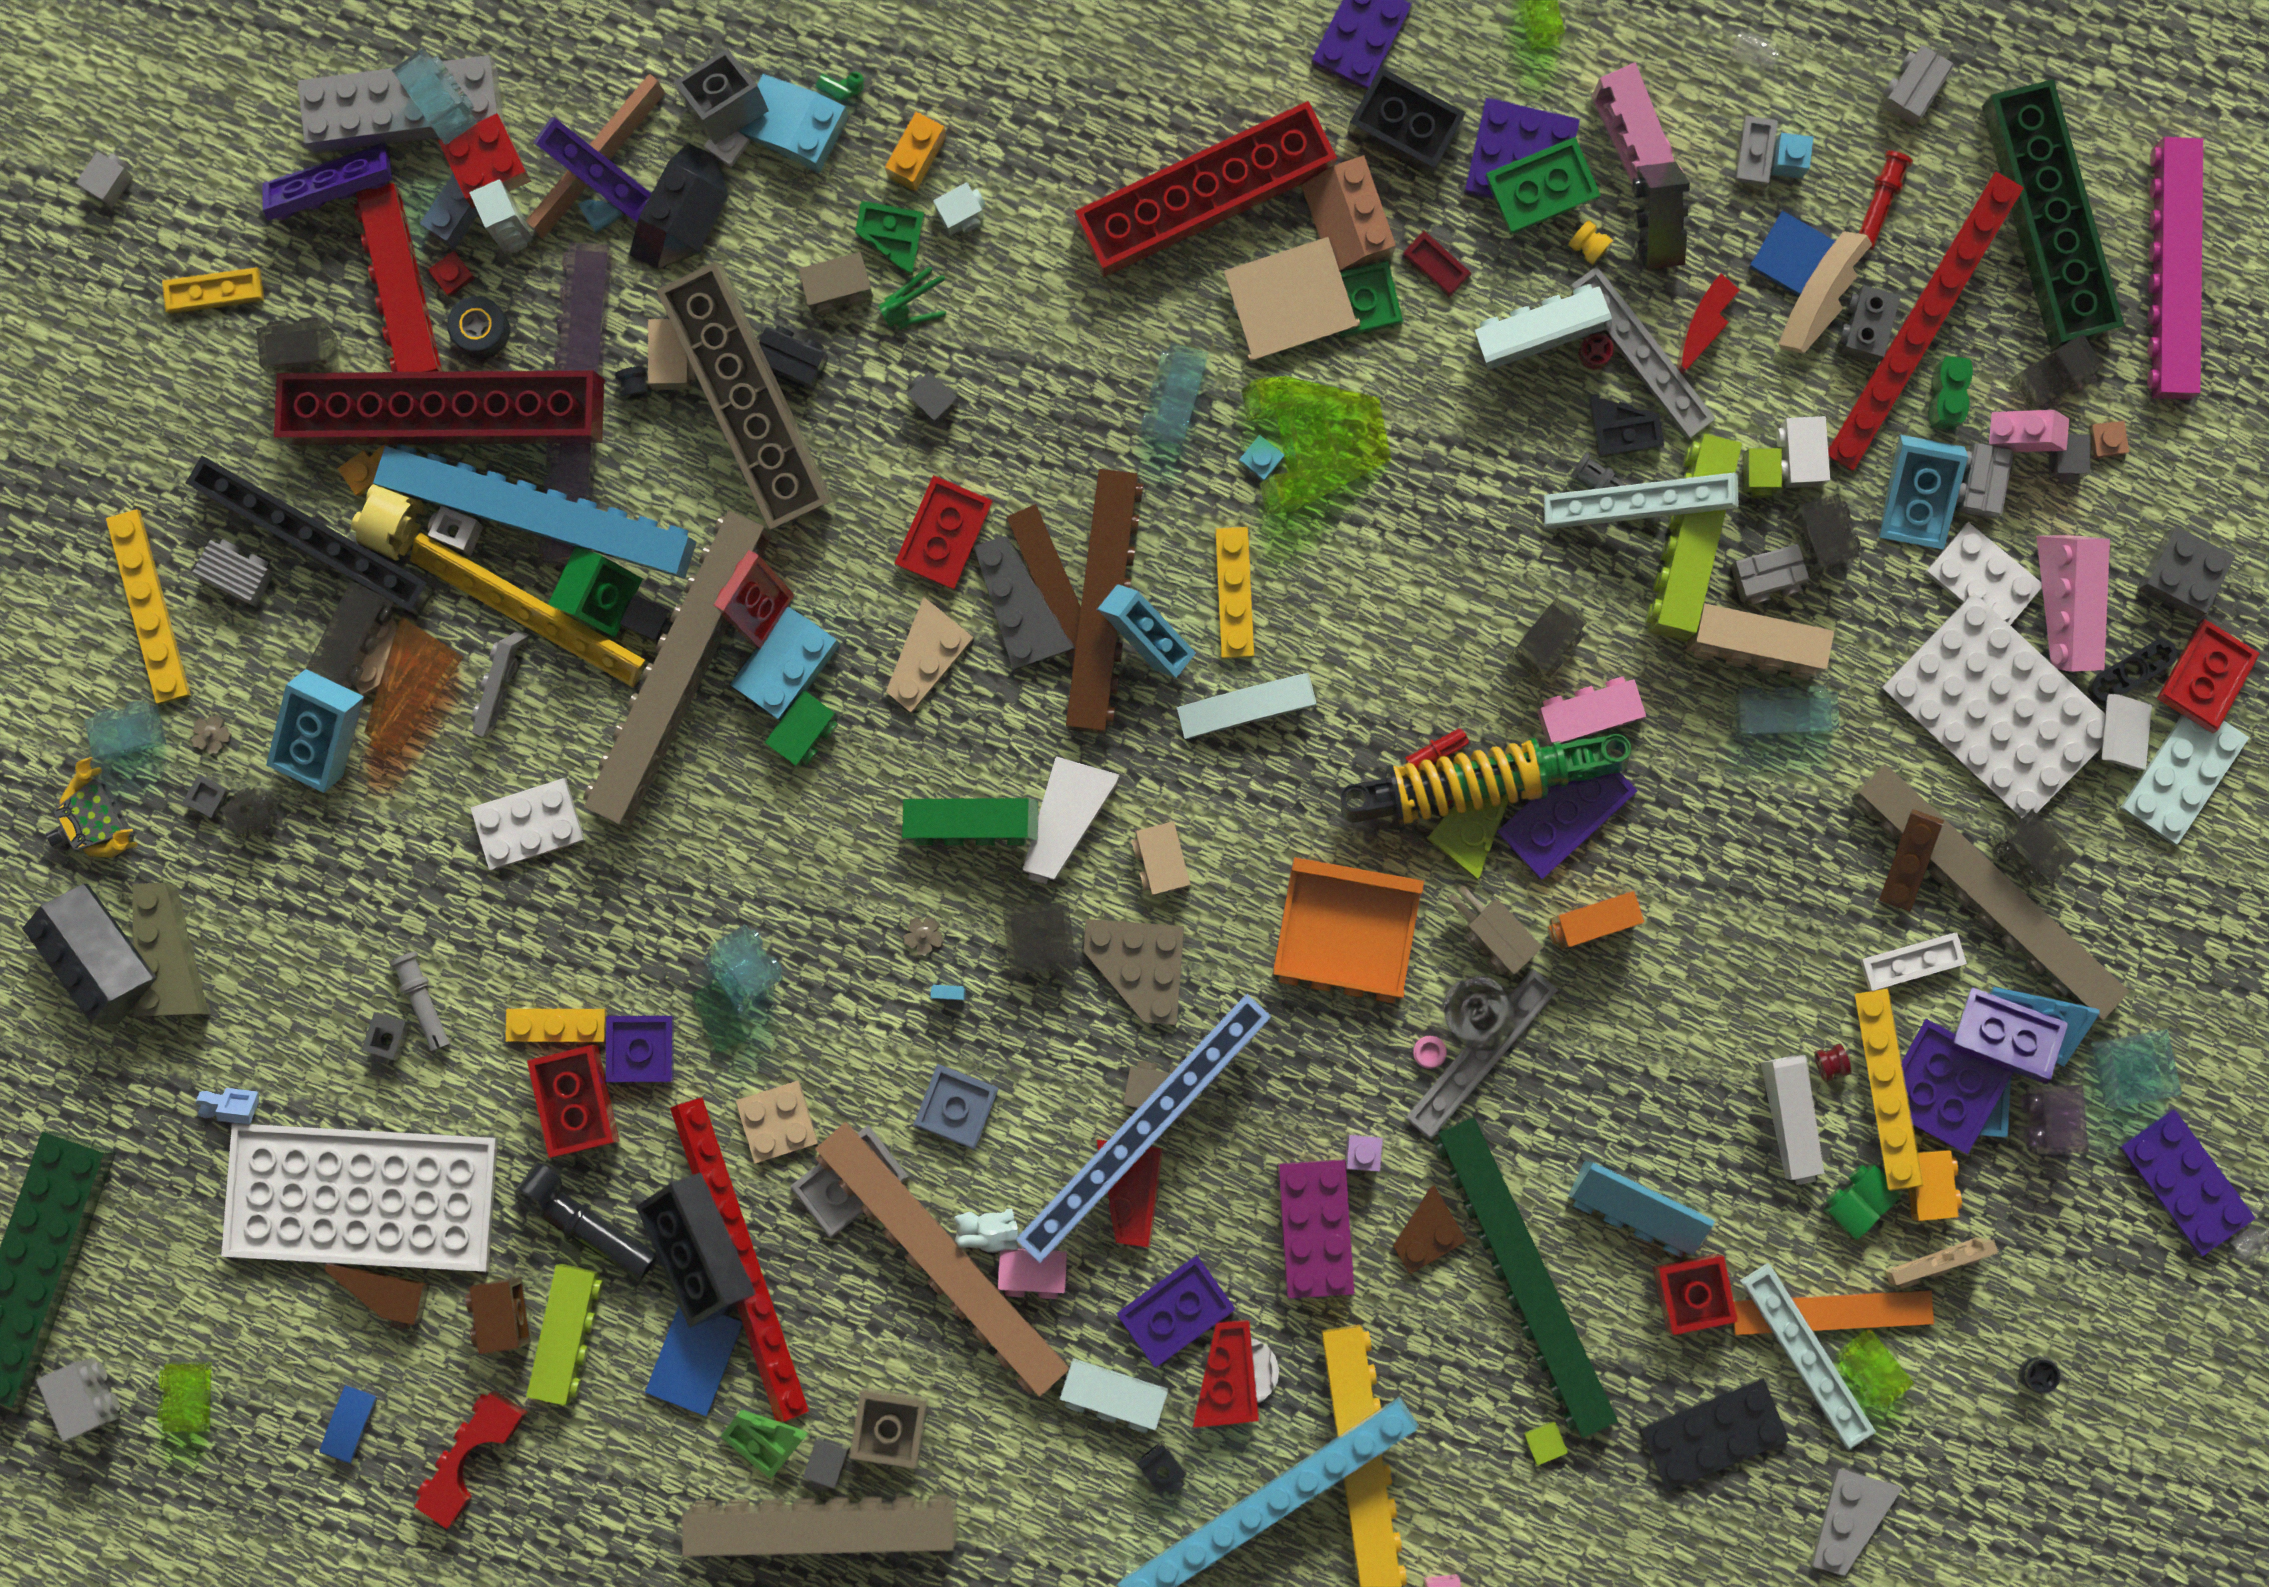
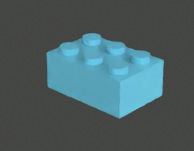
M307 669L302 671L286 684L266 766L325 793L343 777L364 696Z

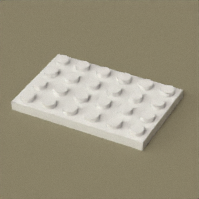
M1973 593L1881 687L2025 823H2028L2103 746L2106 714L1976 593Z

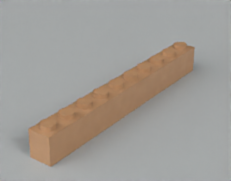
M844 1122L815 1149L819 1153L815 1158L828 1173L833 1169L842 1178L838 1182L840 1187L850 1197L856 1194L864 1204L860 1208L872 1222L877 1218L886 1227L882 1233L895 1247L900 1243L909 1252L905 1256L907 1261L917 1271L923 1268L931 1278L927 1281L928 1284L939 1296L944 1292L953 1301L950 1308L962 1321L968 1317L976 1326L972 1330L975 1336L984 1345L990 1342L997 1349L998 1352L994 1355L1006 1370L1011 1366L1020 1375L1017 1382L1029 1395L1035 1391L1040 1397L1069 1370L1068 1365L1001 1291L998 1290L962 1248L957 1246L952 1237L847 1122Z

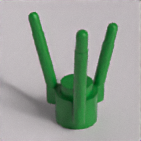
M929 266L895 293L884 298L885 301L878 304L889 328L897 324L901 330L912 324L945 317L946 311L942 310L906 318L907 315L911 314L907 303L943 282L945 276L940 275L903 297L906 292L933 271V268Z

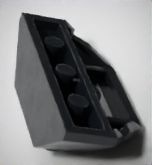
M688 142L668 161L639 216L629 256L660 270L701 252L729 199L720 165L715 155Z

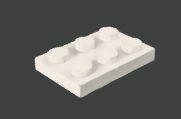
M1969 522L1963 526L1925 572V574L1962 604L1973 593H1976L2009 625L2013 623L2042 588L2041 581Z
M565 778L471 807L485 858L491 871L585 841Z

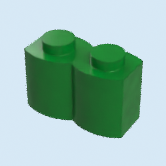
M1946 356L1935 367L1931 380L1935 396L1932 398L1928 409V419L1931 427L1954 430L1966 419L1970 406L1969 395L1966 390L1969 388L1973 377V366L1970 358Z
M1863 1164L1857 1167L1848 1177L1852 1182L1843 1191L1840 1188L1836 1189L1825 1201L1828 1206L1824 1209V1212L1851 1240H1858L1879 1217L1903 1194L1900 1190L1889 1191L1886 1175L1876 1165L1869 1164L1867 1167Z

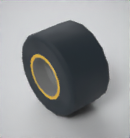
M470 296L460 300L452 308L448 316L447 330L450 338L464 354L473 358H489L498 354L506 346L510 336V324L506 314L493 300L483 296Z

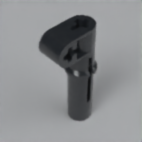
M535 1163L515 1190L516 1203L563 1232L566 1240L574 1239L639 1282L642 1281L657 1258L655 1251L592 1212L591 1205L588 1203L581 1205L562 1192L561 1178L543 1164Z

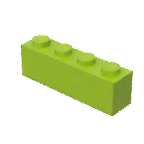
M562 1263L555 1266L526 1397L560 1405H567L571 1403L572 1398H577L581 1385V1379L576 1378L579 1365L584 1366L588 1354V1346L584 1345L586 1332H592L596 1313L591 1312L594 1299L599 1300L603 1287V1280H598L599 1271Z

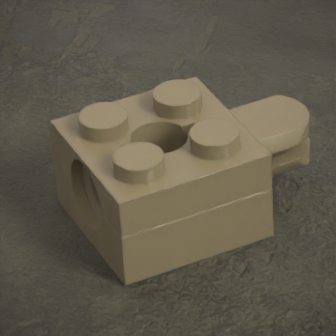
M1461 885L1457 891L1477 913L1476 916L1454 894L1447 898L1449 903L1468 922L1462 928L1467 933L1463 937L1464 940L1476 952L1481 949L1489 957L1486 963L1498 976L1501 974H1505L1507 977L1514 975L1543 948L1498 898L1484 907L1465 886Z

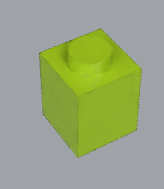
M1749 448L1743 454V492L1753 493L1754 498L1772 497V493H1776L1782 487V448Z

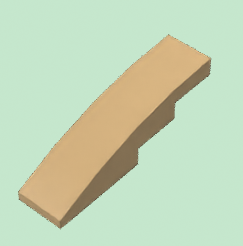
M1843 231L1824 255L1806 283L1790 314L1778 343L1781 349L1804 354L1842 311L1843 307L1838 299L1858 277L1853 266L1872 245L1867 235Z

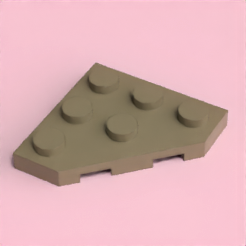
M1086 919L1083 952L1144 1023L1177 1025L1184 926Z

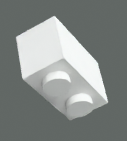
M1826 416L1786 418L1781 424V428H1777L1776 431L1777 446L1782 447L1783 451L1782 479L1785 480V488L1825 486L1830 481Z

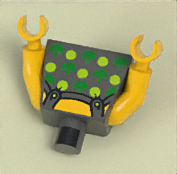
M88 757L76 763V774L59 800L60 805L54 810L60 826L47 832L46 838L55 850L70 843L74 851L85 853L89 857L113 858L126 849L136 848L138 844L137 842H129V837L134 835L133 829L128 825L107 782L97 778L93 779L94 776L102 773V769L100 767L91 769L90 762L93 760V757Z

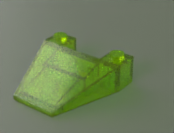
M1288 376L1255 379L1241 389L1247 421L1277 417L1288 473L1274 474L1260 483L1266 515L1295 512L1392 460L1379 397Z

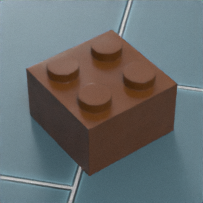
M522 1277L485 1282L469 1287L470 1293L466 1294V1307L469 1314L473 1313L475 1327H471L470 1336L473 1347L478 1348V1354L515 1349L531 1343Z

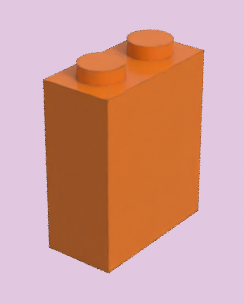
M1632 891L1550 918L1552 925L1548 926V932L1554 945L1559 944L1561 950L1645 922L1635 892Z

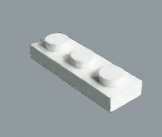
M1957 932L1860 959L1869 991L1967 964Z

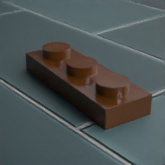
M1912 809L1879 901L1911 912L1944 820Z

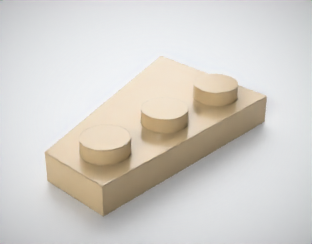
M923 596L886 693L910 713H913L974 640V637Z
M1976 1237L1885 1270L1890 1284H1900L1901 1288H1907L1920 1283L1919 1278L1928 1275L1937 1277L1951 1271L1950 1268L1974 1264L1981 1261L1982 1258L1998 1254V1250L1994 1240Z

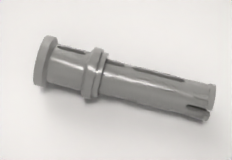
M414 951L390 961L389 964L390 967L395 968L402 984L400 987L401 993H404V995L408 994L432 1052L449 1045L450 1041H448L426 986H428L429 980L422 975L416 960L418 954Z

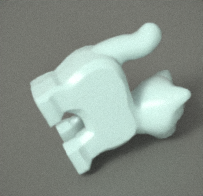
M1012 1208L1006 1209L1002 1213H986L981 1216H977L970 1211L955 1216L957 1232L955 1242L958 1247L981 1248L986 1252L1018 1249V1241L1016 1240L1018 1228L1016 1221H1014Z

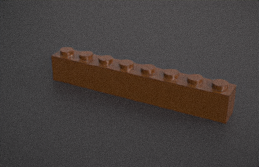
M1099 469L1066 720L1067 730L1106 734L1107 726L1113 727L1115 707H1110L1111 694L1117 695L1119 675H1114L1115 662L1122 661L1123 643L1118 642L1119 632L1097 609L1117 584L1131 588L1132 579L1126 578L1127 566H1134L1136 547H1130L1131 534H1138L1140 515H1134L1135 503L1142 502L1144 487L1143 483H1138V473Z

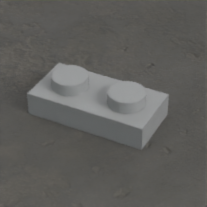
M1745 116L1735 175L1736 182L1762 186L1768 185L1778 120Z

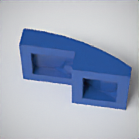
M345 1385L329 1422L319 1452L351 1464L365 1434L364 1429L377 1402V1397Z

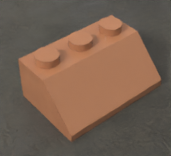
M1364 155L1333 165L1301 184L1320 239L1329 237L1340 272L1394 254L1396 244Z

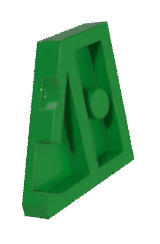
M861 201L855 234L907 274L914 275L925 213Z

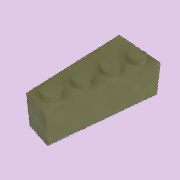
M169 883L132 884L133 946L157 977L134 1005V1016L211 1015L209 1005L205 1000L201 975H199L196 966L193 945L190 943L187 932V923L177 885Z

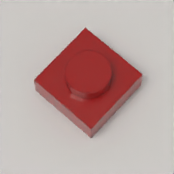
M452 251L428 269L449 297L475 279L455 251Z

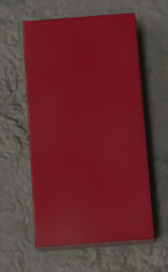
M1424 230L1402 253L1403 258L1448 298L1471 276V272Z

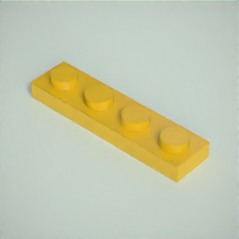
M1248 527L1216 528L1221 659L1254 657Z

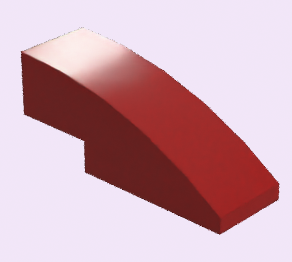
M1722 273L1719 274L1703 295L1684 333L1677 369L1682 375L1729 323L1720 313L1735 298L1740 289Z

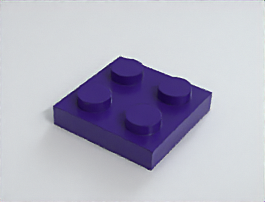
M606 1016V1082H674V1016Z

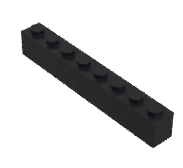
M203 455L185 482L200 493L418 617L435 588Z

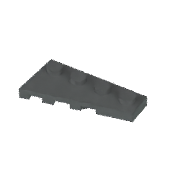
M1002 536L974 546L1013 670H1018L1075 650V646L1068 639L1061 627V623L1047 605L1040 589L1028 574L1029 571L1008 537Z

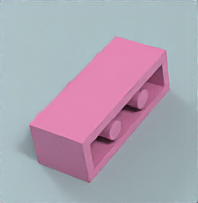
M1623 676L1605 682L1607 688L1594 691L1593 686L1575 691V697L1563 701L1562 696H1557L1543 701L1544 707H1541L1537 714L1547 745L1551 746L1552 742L1556 741L1565 744L1644 719L1646 714L1635 679L1625 682Z

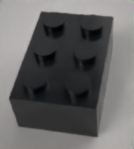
M1380 67L1349 123L1347 134L1432 179L1462 126L1466 112Z

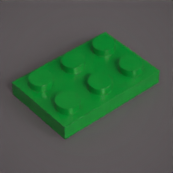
M1576 137L1485 174V179L1509 235L1596 201L1601 197Z

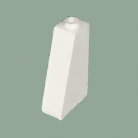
M1060 757L1055 758L1038 816V840H1031L1023 871L1029 873V880L1047 885L1048 879L1053 881L1057 879L1118 784L1119 774Z
M1789 1056L1760 1062L1785 1178L1789 1180L1795 1179L1796 1185L1815 1182V1175L1824 1174L1806 1056Z

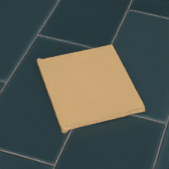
M1329 237L1224 271L1250 351V355H1248L1249 361H1254L1360 325L1359 319H1355Z

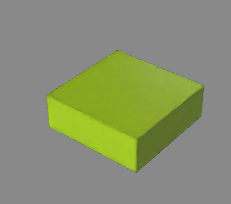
M1555 1421L1523 1433L1537 1466L1568 1453Z

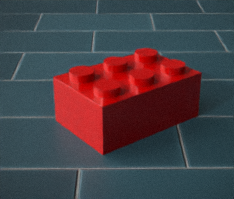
M598 1045L584 1046L527 1060L548 1158L620 1142Z

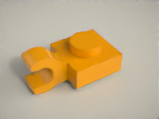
M387 444L379 447L371 457L368 452L363 450L337 468L356 496H360L374 484L373 481L385 446L388 447Z

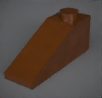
M339 1263L326 1264L324 1271L381 1318L391 1320V1326L410 1329L411 1324L421 1323L430 1283Z

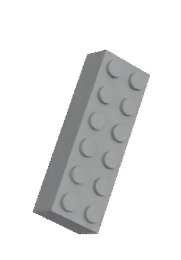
M490 55L297 81L304 143L314 154L370 147L382 143L392 144L449 136L496 113L499 114L504 123L498 69Z

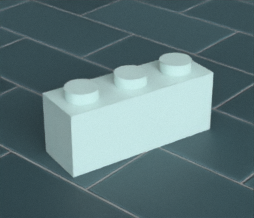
M500 179L469 192L484 227L503 252L510 251L514 253L521 251L528 246L527 242L534 240L518 204Z
M1073 1358L1060 1400L1066 1401L1065 1407L1084 1412L1085 1408L1097 1411L1096 1417L1115 1423L1116 1419L1119 1418L1128 1421L1129 1428L1147 1433L1148 1428L1156 1430L1168 1389Z

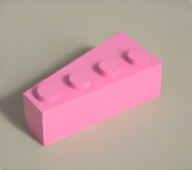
M1636 62L1600 77L1591 97L1631 182H1633V178H1637V166L1675 162L1671 145L1663 133Z
M2075 535L2036 536L2051 664L2058 670L2071 672L2104 670L2110 539Z

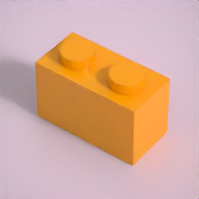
M915 112L885 166L887 177L916 192L946 139L945 127Z
M1951 1150L1918 1152L1924 1186L1908 1188L1911 1219L1923 1221L1959 1217L1958 1209L1962 1208V1198L1959 1189H1955L1954 1176L1958 1175L1956 1157L1952 1156Z

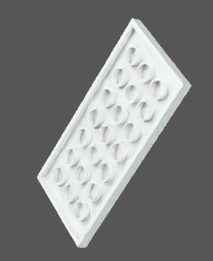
M232 1123L221 1257L488 1271L498 1138Z

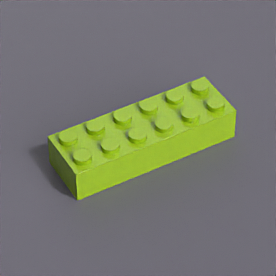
M1704 433L1697 442L1693 441L1691 448L1688 447L1686 450L1683 466L1688 467L1683 479L1735 473L1742 442ZM1726 509L1670 515L1668 529L1673 531L1669 540L1664 542L1660 560H1664L1665 564L1662 567L1661 573L1657 572L1653 591L1658 593L1653 604L1650 603L1647 610L1645 622L1650 623L1648 632L1682 641L1689 640L1697 633Z

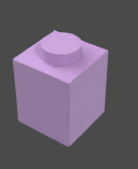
M1347 1135L1346 1168L1380 1171L1383 1138Z

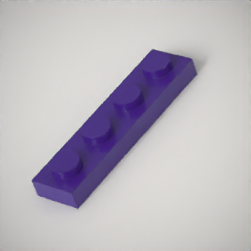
M551 117L533 144L637 223L652 193L559 120Z

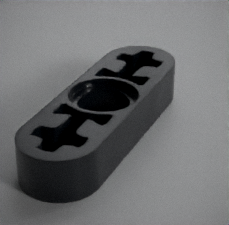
M2158 639L2105 669L2090 680L2088 685L2090 696L2097 702H2107L2108 693H2100L2098 691V688L2101 686L2100 679L2105 683L2117 677L2120 683L2110 687L2109 693L2123 695L2167 669L2177 659L2175 645L2169 640ZM2155 647L2159 650L2165 649L2167 651V654L2164 656L2165 663L2160 659L2148 665L2145 660L2157 653ZM2128 662H2134L2140 667L2141 674L2137 680H2131L2125 675L2124 668Z

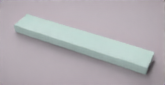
M1735 473L1544 495V526L1547 529L1738 508V476Z
M1767 1263L1741 1279L1740 1282L1847 1450L1876 1433L1875 1429L1771 1265Z

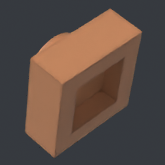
M2124 420L2093 424L2089 427L2094 458L2129 453Z

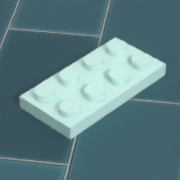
M2182 715L2119 809L2172 845H2178L2249 737L2224 720L2218 731L2212 734Z

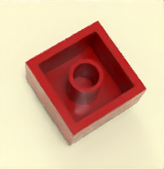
M498 113L438 140L462 193L472 209L476 206L469 192L499 179L508 192L531 182Z
M1716 1253L1653 1266L1667 1333L1676 1335L1738 1322L1724 1255Z

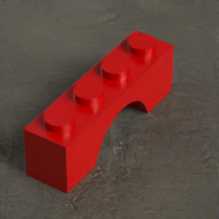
M496 1390L490 1392L487 1396L482 1394L472 1408L475 1415L469 1424L466 1422L461 1424L453 1436V1439L457 1441L450 1452L445 1450L434 1465L438 1471L432 1480L426 1478L415 1494L419 1499L414 1507L446 1529L454 1525L472 1498L463 1476L464 1464L468 1454L480 1443L497 1442L504 1444L509 1441L528 1413Z

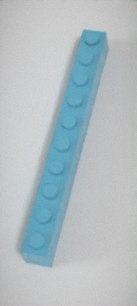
M1398 1397L1124 1576L1117 1585L1119 1587L1178 1586L1416 1431L1418 1423L1402 1399Z

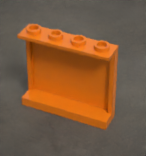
M1294 857L1272 975L1279 976L1278 982L1298 986V981L1302 980L1312 982L1311 989L1330 992L1331 986L1344 988V995L1363 998V992L1376 994L1377 1001L1395 1004L1396 998L1402 999L1405 994L1403 991L1424 881Z

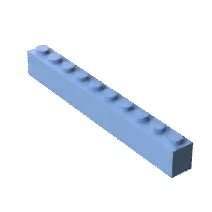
M1246 994L1016 1240L1034 1258L1042 1262L1271 1019V1016Z

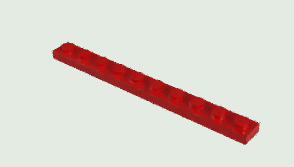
M1996 171L1992 174L1885 352L1884 358L1879 362L1828 447V455L1831 460L1850 471H1854L2024 187Z
M703 1097L670 1107L692 1175L702 1173L756 1293L737 1305L775 1420L781 1423L809 1412Z

